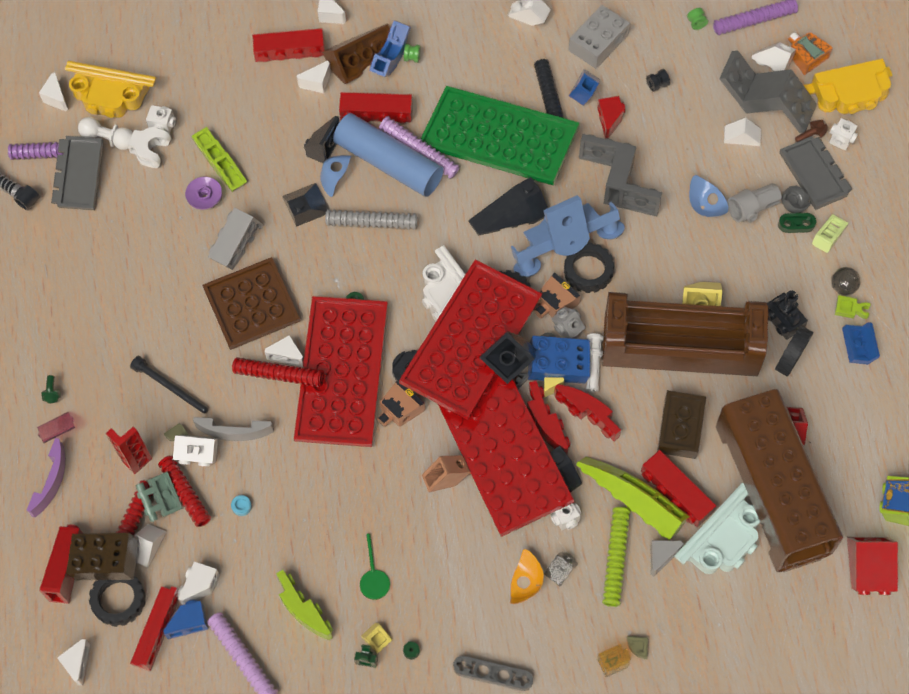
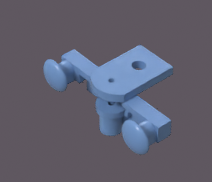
M577 195L543 210L544 220L538 226L523 232L530 246L521 252H518L514 246H511L513 257L517 261L514 265V272L516 271L525 277L535 275L541 268V262L535 257L551 250L563 256L573 255L584 248L590 239L589 233L595 230L603 239L611 240L619 237L624 232V224L618 221L620 220L618 209L610 202V212L600 216L589 203L582 206L581 198Z

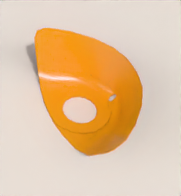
M527 549L522 551L521 559L512 577L510 604H518L533 597L540 590L543 583L542 567L536 557ZM521 576H525L530 580V585L525 589L517 585V580Z

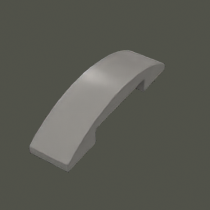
M193 418V422L198 430L211 437L227 441L255 440L274 432L272 422L252 421L251 428L216 426L213 418Z

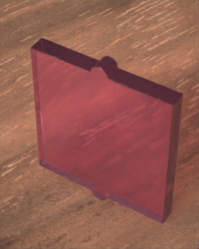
M66 412L38 426L39 438L42 439L43 443H46L74 429L73 417L70 416L69 412Z

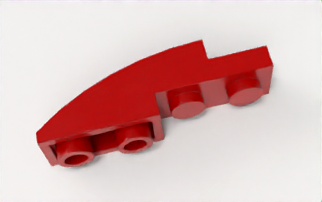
M537 380L529 382V393L532 401L527 402V409L541 436L554 449L560 446L568 455L570 441L568 436L564 437L562 419H558L556 413L551 414L548 403L545 404L543 397H545L543 388L538 386Z
M560 384L555 386L554 396L556 400L561 404L564 403L574 417L577 416L582 420L587 416L593 425H597L601 429L602 434L606 438H611L614 442L620 437L621 429L611 420L613 411L604 403L579 389Z

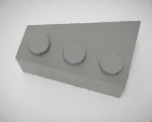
M234 207L233 211L227 216L225 226L220 229L216 243L211 246L208 257L233 270L245 253L243 249L248 241L252 243L255 239L253 234L257 228L262 229L264 225L254 217Z

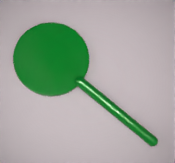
M368 533L366 536L371 570L362 576L360 590L366 598L378 600L388 593L390 580L384 572L375 570L371 536Z

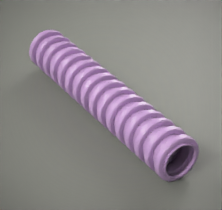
M389 116L383 119L379 126L381 131L384 130L386 134L388 133L391 137L444 168L443 174L445 176L448 175V178L451 179L456 175L459 170L458 164L455 165L454 161L450 162V159H446L444 154L441 155V152H436V149H432L431 145L427 146L426 142H422V139H418L416 135L413 136V133H409V130H404L403 126H399L400 124L395 123L393 119L390 120Z
M219 612L211 616L207 621L208 626H211V630L215 631V636H218V640L222 641L221 644L225 646L226 651H229V656H233L232 660L236 661L237 667L240 666L239 670L243 672L244 677H247L246 680L251 682V687H255L254 691L258 692V694H277V689H273L274 685L270 684V679H266L267 675L263 673L262 668H259L260 665L255 663L256 660L252 658L251 653H248V648H244L245 644L241 643V638H237L238 634L234 632L233 627H230L231 624L227 622L226 617H223V613Z

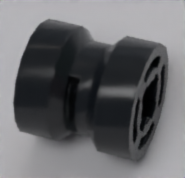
M661 69L656 74L647 75L646 82L649 89L655 92L660 87L669 86L670 78L666 70Z

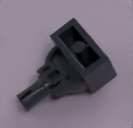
M793 290L787 293L784 292L767 302L768 321L774 324L778 334L786 340L794 336L800 325L806 327L808 322L797 308L799 305L797 303L798 294Z

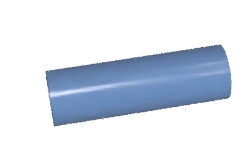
M353 113L345 115L334 132V143L424 197L431 195L441 181L444 172L442 166Z

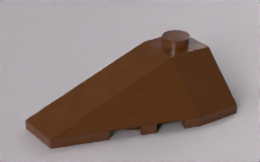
M384 24L323 51L325 60L330 64V70L343 84L359 78L363 71L372 64L374 55L379 53L386 43L390 32L389 24Z

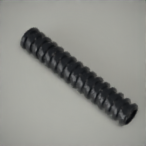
M540 59L534 63V68L538 77L546 113L564 118L549 60Z

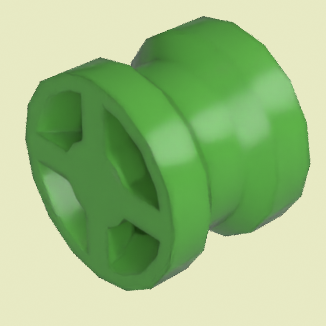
M695 8L687 14V18L694 30L702 29L708 24V19L704 16L702 8Z
M405 44L404 61L413 60L418 63L420 45L411 46L410 44Z

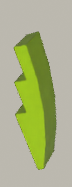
M207 127L191 136L199 150L231 192L247 183V180L230 155L225 152L218 140H215Z

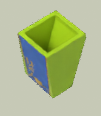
M887 476V481L883 484L882 488L884 499L880 502L879 511L882 513L885 521L909 526V477Z

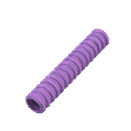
M785 0V2L772 3L770 6L765 5V7L751 9L734 16L730 15L724 19L720 18L719 21L714 20V31L717 35H721V33L725 34L732 30L736 31L742 27H750L752 24H760L762 21H770L772 18H781L782 15H791L792 13H797L798 4L796 0Z
M38 142L31 145L30 143H26V145L24 143L20 145L16 143L15 145L9 144L8 146L10 160H14V158L24 160L26 158L31 159V157L33 159L37 157L39 159H42V157L46 159L48 157L53 158L54 156L57 158V155H64V153L58 152V142H54V144L52 142L48 144L46 142L43 144Z

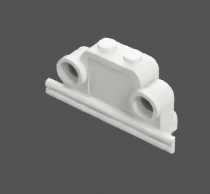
M444 245L435 250L441 261L436 264H429L423 270L426 286L423 289L424 299H422V303L426 309L432 311V317L435 322L465 276L461 267Z

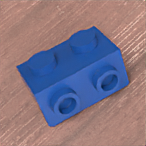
M871 322L863 326L845 325L842 327L849 363L868 365L880 357Z

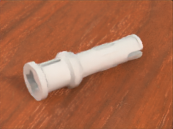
M596 333L588 334L586 340H590V377L587 380L586 391L592 393L599 391L600 358L603 356L601 342L604 336Z

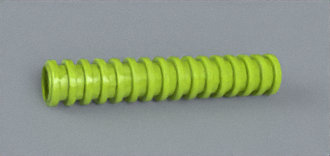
M615 507L612 510L614 514H612L613 520H611V524L613 526L610 528L612 532H610L611 538H609V542L611 544L608 546L610 550H608L609 556H607V560L609 562L606 564L608 568H606L607 574L605 575L606 581L604 582L606 586L604 587L605 593H603L605 599L602 600V603L609 607H617L621 604L619 600L621 599L620 593H622V589L620 587L623 585L621 581H623L622 575L624 571L622 569L625 567L623 563L626 556L625 550L627 547L625 545L627 544V527L629 526L628 521L630 519L628 516L630 510L625 507Z

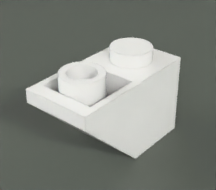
M542 0L515 1L511 5L508 16L533 26L544 23L551 9Z
M779 42L757 51L752 55L751 59L756 60L755 62L759 65L771 67L773 71L787 70L796 49Z
M194 562L192 567L188 568L185 576L187 578L184 586L181 585L177 594L181 605H185L187 601L199 600L212 594L220 576L217 569Z

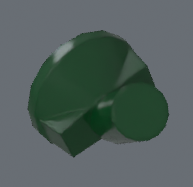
M53 375L47 376L46 390L41 392L42 401L48 404L57 402L61 397L59 389H54L55 376Z

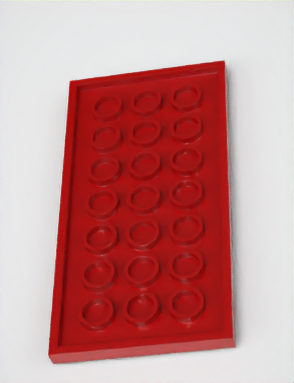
M475 259L403 373L399 384L468 420L496 374L479 357L505 332L509 331L517 335L520 334L540 301L542 293Z
M312 296L303 367L311 368L312 370L317 369L318 371L323 370L325 380L321 387L300 385L294 442L372 447L388 301Z
M496 374L468 420L438 404L501 537L574 503V499L513 379L507 384Z

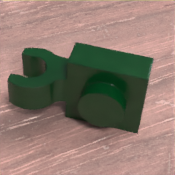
M362 644V651L355 653L354 661L356 665L376 668L377 656L373 655L374 652L371 651L370 645Z

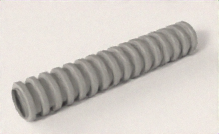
M327 209L325 223L327 226H330V224L335 226L337 224L338 226L344 225V227L355 225V227L361 226L363 228L364 226H367V228L378 226V228L384 227L385 229L387 227H390V229L401 227V229L407 228V230H410V228H413V230H416L417 215L416 213L413 215L402 213L401 215L398 212L396 214H393V212L382 214V212L376 213V211H373V213H370V211L359 213V211L353 212V210H350V212L347 210L336 212V210L330 211V209Z

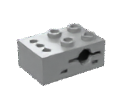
M601 5L569 38L568 51L597 69L628 36L630 23Z

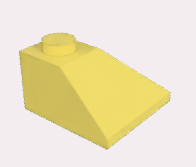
M698 282L684 286L682 304L721 306V283Z

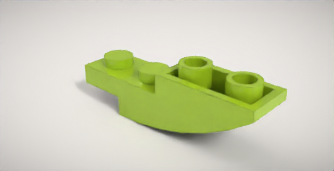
M283 569L277 572V578L285 590L279 594V597L287 610L309 631L319 637L331 640L332 635L330 632L333 629L328 620L323 621L320 615L323 612L318 603L313 604L311 599L306 601L300 590L296 592L293 587L296 583L290 573L286 575Z

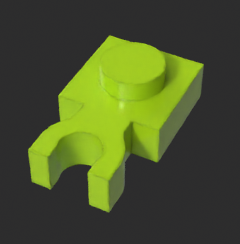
M838 295L835 315L854 319L855 315H858L863 319H867L869 313L864 312L862 309L868 310L870 303L863 302L859 304L856 298Z

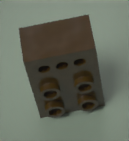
M667 390L657 451L660 450L663 454L697 458L706 396Z
M130 533L72 534L66 574L75 580H133L139 540Z

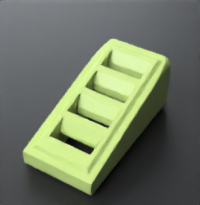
M832 214L815 235L812 245L828 253L848 226V222Z

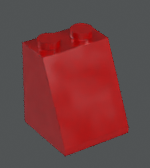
M847 537L851 588L858 592L859 595H870V592H878L879 595H891V592H898V542L888 537Z

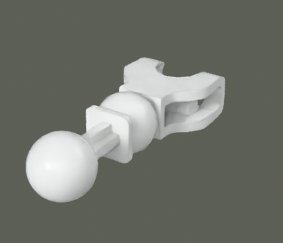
M85 117L78 124V132L82 137H102L108 139L111 147L115 145L120 150L129 149L130 153L137 156L141 165L151 168H158L161 163L160 156L152 152L151 149L155 146H167L171 141V136L168 132L155 127L146 128L143 131L134 130L132 132L125 127L118 128V125L115 124L113 129L102 127L100 122L94 117Z

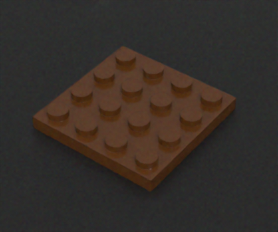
M272 257L202 285L230 350L300 322V317Z

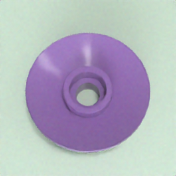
M210 177L194 179L188 184L185 191L187 202L192 207L200 210L214 207L222 196L220 184Z

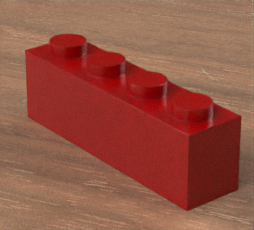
M322 28L252 34L255 62L324 56L325 46Z
M340 93V120L348 113H353L366 122H382L387 116L390 117V120L393 119L399 123H411L413 101L411 94Z
M660 450L642 465L641 472L643 478L647 482L651 481L659 493L666 496L674 505L689 516L687 519L689 524H694L698 527L714 513L716 505Z

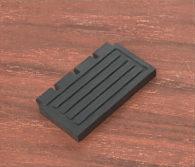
M66 136V139H59L58 152L64 153V155H57L56 170L61 172H55L53 187L59 188V190H53L51 203L57 204L59 208L95 211L104 141L102 138Z
M811 136L780 149L779 154L800 187L810 195L809 201L813 208L817 210L846 198L853 189L846 178L842 179L844 177L838 165L834 164L835 161L829 151L825 150L826 147L820 137L814 139Z

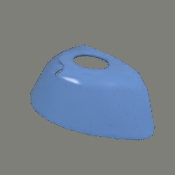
M352 155L334 156L326 159L323 163L320 180L325 192L330 197L334 194L337 182L347 170ZM339 162L342 164V169L338 172L332 171L331 164Z
M694 175L689 189L692 208L698 214L707 217H717L726 214L729 207L720 190L698 175ZM711 193H715L718 196V202L714 205L708 202V196Z

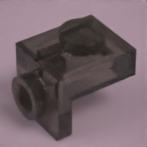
M561 552L555 556L544 575L561 586L571 571L577 567L578 563L574 561L575 558L571 554Z

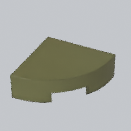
M180 423L164 433V436L172 442H175L176 435L190 436Z
M627 636V644L630 651L635 656L647 660L648 638Z

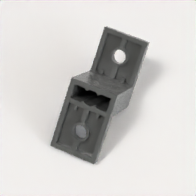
M738 50L731 52L719 78L746 114L782 110L799 133L806 131L817 106L792 69L755 74Z
M582 134L579 159L611 166L603 204L609 205L612 202L616 207L657 217L662 192L652 188H643L636 184H628L634 164L636 146L629 143L616 142L612 139L599 138L591 134Z

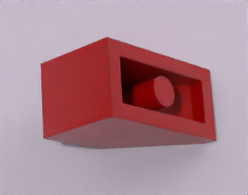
M619 96L598 99L597 111L605 139L611 136L622 121L623 113H625V104L621 102Z
M786 407L800 440L805 445L808 421L803 408Z

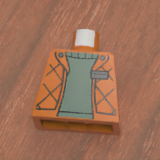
M794 32L788 38V41L792 43L791 47L796 49L792 60L804 75L830 57L833 47L813 33L809 32L800 37Z

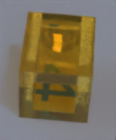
M621 644L605 650L597 656V661L605 677L628 668L629 660H631L628 650L626 648L623 649Z

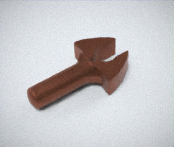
M823 120L810 122L811 128L796 136L795 141L799 142L813 135H819L822 138L828 131L827 123L824 125Z

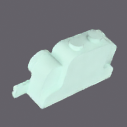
M744 483L739 485L677 552L674 557L684 565L687 561H690L705 574H713L718 568L729 572L734 568L739 569L745 562L744 556L747 553L751 555L757 549L758 545L755 543L758 539V532L755 528L760 521L753 505H749L744 500L748 495Z

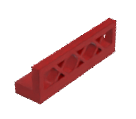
M134 426L121 437L112 428L105 433L121 461L134 474L152 460L147 447Z
M161 586L130 664L132 666L151 671L165 637L163 630L172 619L179 602V597H177L178 588L171 586L168 589Z

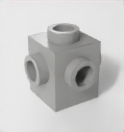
M564 307L551 318L555 324L554 329L566 338L574 339L585 329L580 319L581 315L575 309Z

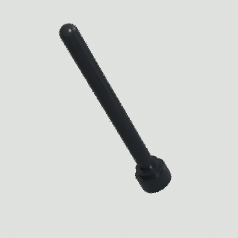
M138 355L133 359L130 364L132 370L145 373L201 413L205 414L208 412V408L148 367L144 358Z

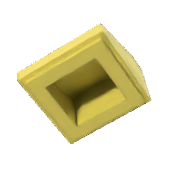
M545 377V397L554 393L557 384L563 385L564 378Z
M374 623L361 635L363 640L377 654L392 641V638L378 623Z

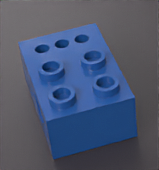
M532 336L529 343L536 349V357L528 365V380L544 381L545 377L564 378L565 383L585 384L590 377V340Z

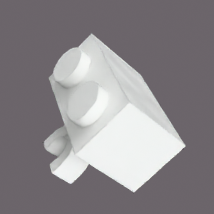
M176 435L173 460H179V464H191V461L198 462L199 466H210V463L216 462L218 438Z

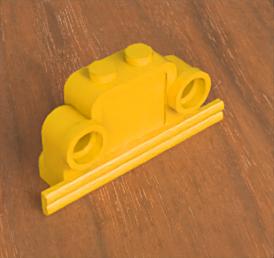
M882 58L815 73L812 83L803 86L809 94H816L818 99L817 105L821 111L830 113L837 109L841 114H854L862 110H872L878 105L879 101L887 98L891 86L889 77L892 76V72L889 66L886 67Z
M69 60L65 66L66 71L75 72V76L69 81V87L74 97L83 102L88 113L105 115L109 118H121L126 114L127 109L137 110L140 108L149 88L154 87L157 79L154 76Z

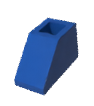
M584 69L569 97L584 105L596 90L599 78Z

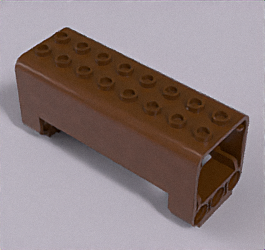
M608 292L604 318L602 366L758 377L767 353V302L746 301L744 308L630 301L627 300L628 294Z
M769 390L723 406L716 429L722 443H727L761 523L771 547L769 556L776 572L784 573L821 561L823 558L832 555L842 541L843 535L779 390Z

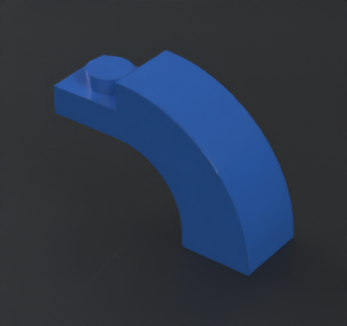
M396 20L393 21L386 43L382 50L374 55L369 71L387 77L395 70L404 54L411 26Z

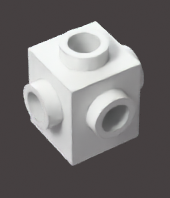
M151 105L146 122L148 128L155 127L170 134L171 128H174L176 124V117H174L172 109L168 107Z
M841 118L839 123H834L830 133L832 137L829 143L846 151L849 144H853L858 134L855 132L858 126L851 121Z
M572 503L553 512L551 519L555 526L560 527L561 531L566 528L570 530L578 525L581 511L576 503Z

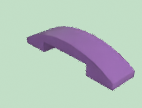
M55 438L48 455L53 465L41 494L34 492L28 505L27 512L31 517H37L46 509L62 482L65 471V450L58 438Z

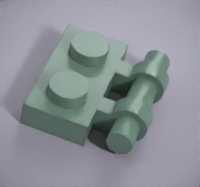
M168 472L147 480L150 486L148 489H145L143 482L135 485L138 491L136 493L138 499L141 498L145 508L143 511L146 516L148 515L150 522L158 520L155 513L160 510L162 517L183 509ZM152 493L157 502V504L154 506L152 505L150 498L148 496Z

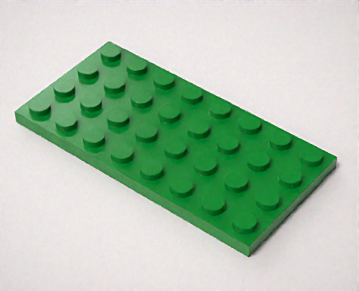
M446 86L420 139H422V142H426L427 146L431 145L432 149L435 148L436 152L439 151L449 156L525 178L531 177L535 181L554 186L580 124L565 118Z

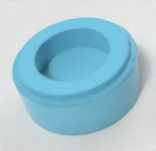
M238 495L232 500L231 508L236 515L245 516L251 511L252 504L247 496Z

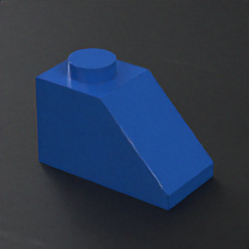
M190 600L178 608L163 630L167 639L208 630L202 602Z

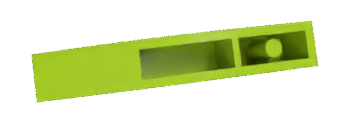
M584 457L576 464L584 474L591 476L599 486L607 489L615 499L622 501L630 511L638 514L646 524L654 527L664 538L672 539L689 518L686 513L657 490L621 469L589 457Z

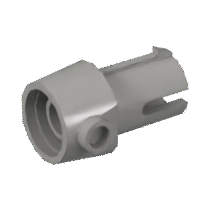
M773 183L754 191L744 189L728 199V211L736 222L748 221L751 223L757 219L760 211L781 203L779 201L782 199L781 192L778 186Z

